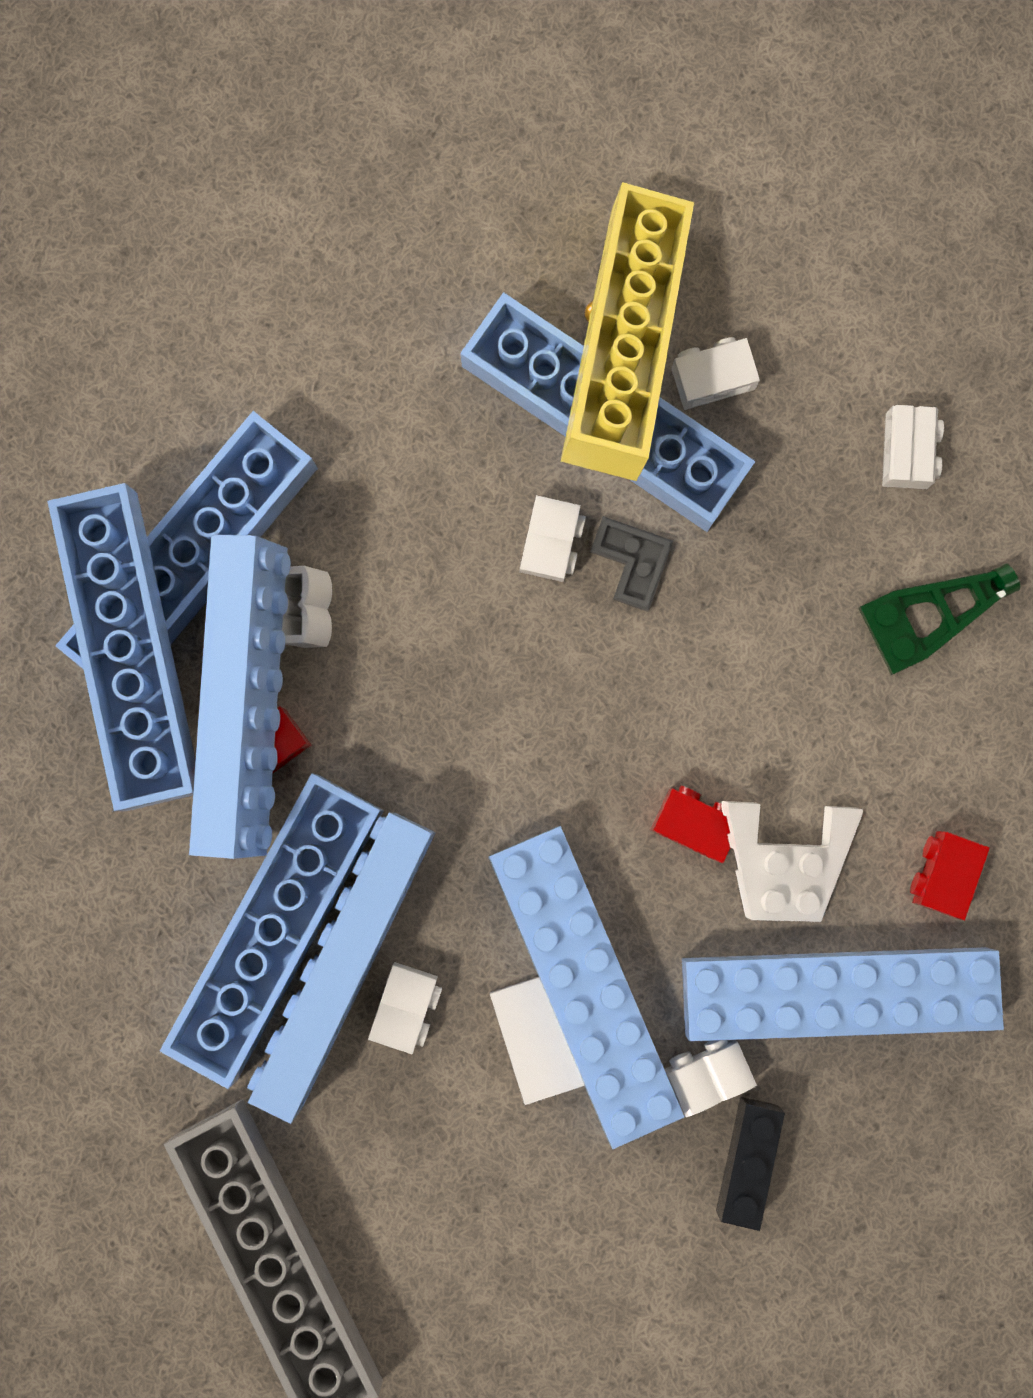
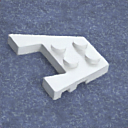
M722 801V812L724 816H727L730 833L727 834L730 848L734 849L738 870H735L745 917L751 920L821 922L861 820L863 809L825 806L821 845L757 843L760 804L754 802Z

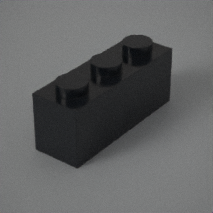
M740 1096L716 1208L717 1215L723 1223L757 1231L761 1229L785 1116L784 1111L778 1105Z

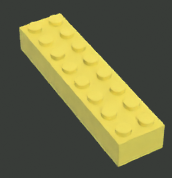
M622 182L610 215L561 462L637 481L649 459L694 202Z

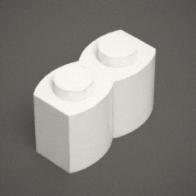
M536 495L519 572L561 582L564 581L565 573L573 575L577 553L571 551L573 537L581 538L586 517L579 515L581 505Z
M291 566L285 580V593L288 598V608L283 615L282 624L285 644L302 648L327 647L332 633L331 617L327 610L332 598L331 578L328 572L308 566Z
M394 962L368 1040L413 1054L415 1045L423 1047L430 1024L424 1023L423 1020L427 1008L436 1009L442 990L441 987L435 986L438 976Z
M736 1040L709 1041L704 1045L706 1048L704 1052L692 1056L691 1052H685L669 1060L671 1066L664 1070L685 1117L707 1110L721 1101L738 1096L757 1086Z

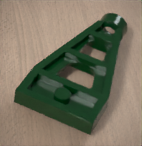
M1004 564L987 573L895 590L860 606L858 609L890 674L893 675L929 658L1002 597H1007L1019 591L1020 582L1013 568L1009 564ZM992 579H993V581H994V583H995V585H996L998 591H995V590L992 589V587H991V580H992ZM960 589H968L975 601L974 606L960 616L953 617L944 596ZM932 603L936 606L941 616V623L928 636L924 638L917 637L905 613L906 609L915 604Z

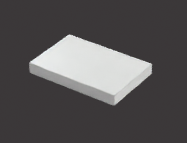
M539 977L490 992L525 1105L585 1086Z

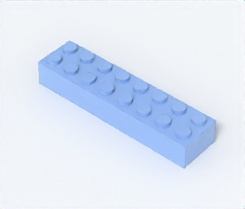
M503 292L461 351L462 367L566 437L584 346ZM659 397L649 459L637 481H630L708 532L755 461Z
M254 411L246 418L147 536L170 645L207 602L211 535H251L261 537L318 469L309 455ZM73 624L56 644V647L83 669Z
M126 483L49 500L47 502L114 811H130L193 796L196 759L137 492Z
M211 535L189 855L229 859L266 856L267 849L272 841L269 816L270 809L273 807L275 792L272 787V772L277 764V750L274 747L275 731H277L280 724L277 698L283 683L282 672L279 669L280 654L285 648V635L282 631L283 615L288 608L285 580L290 572L291 563L287 547L258 536Z
M311 774L163 1043L160 1052L227 1089L237 1082L384 810L320 775Z
M389 812L387 817L380 816L370 834V838L374 839L375 842L370 852L361 853L352 873L358 875L353 887L344 888L335 906V909L341 912L336 921L333 920L331 924L328 923L320 936L318 945L323 946V949L319 956L316 955L314 959L309 960L300 980L306 984L302 991L299 990L296 995H292L284 1010L283 1016L288 1018L285 1026L282 1025L279 1031L276 1030L266 1047L265 1052L271 1056L268 1061L265 1060L261 1067H257L247 1088L253 1091L248 1101L249 1104L290 1124L300 1113L436 832L397 813Z
M561 826L488 856L612 1149L684 1118L681 1107Z
M987 947L682 958L685 1036L689 1041L1004 1030L999 951Z

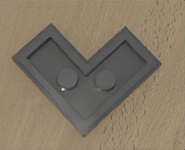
M603 516L590 553L625 565L613 600L648 612L673 541Z

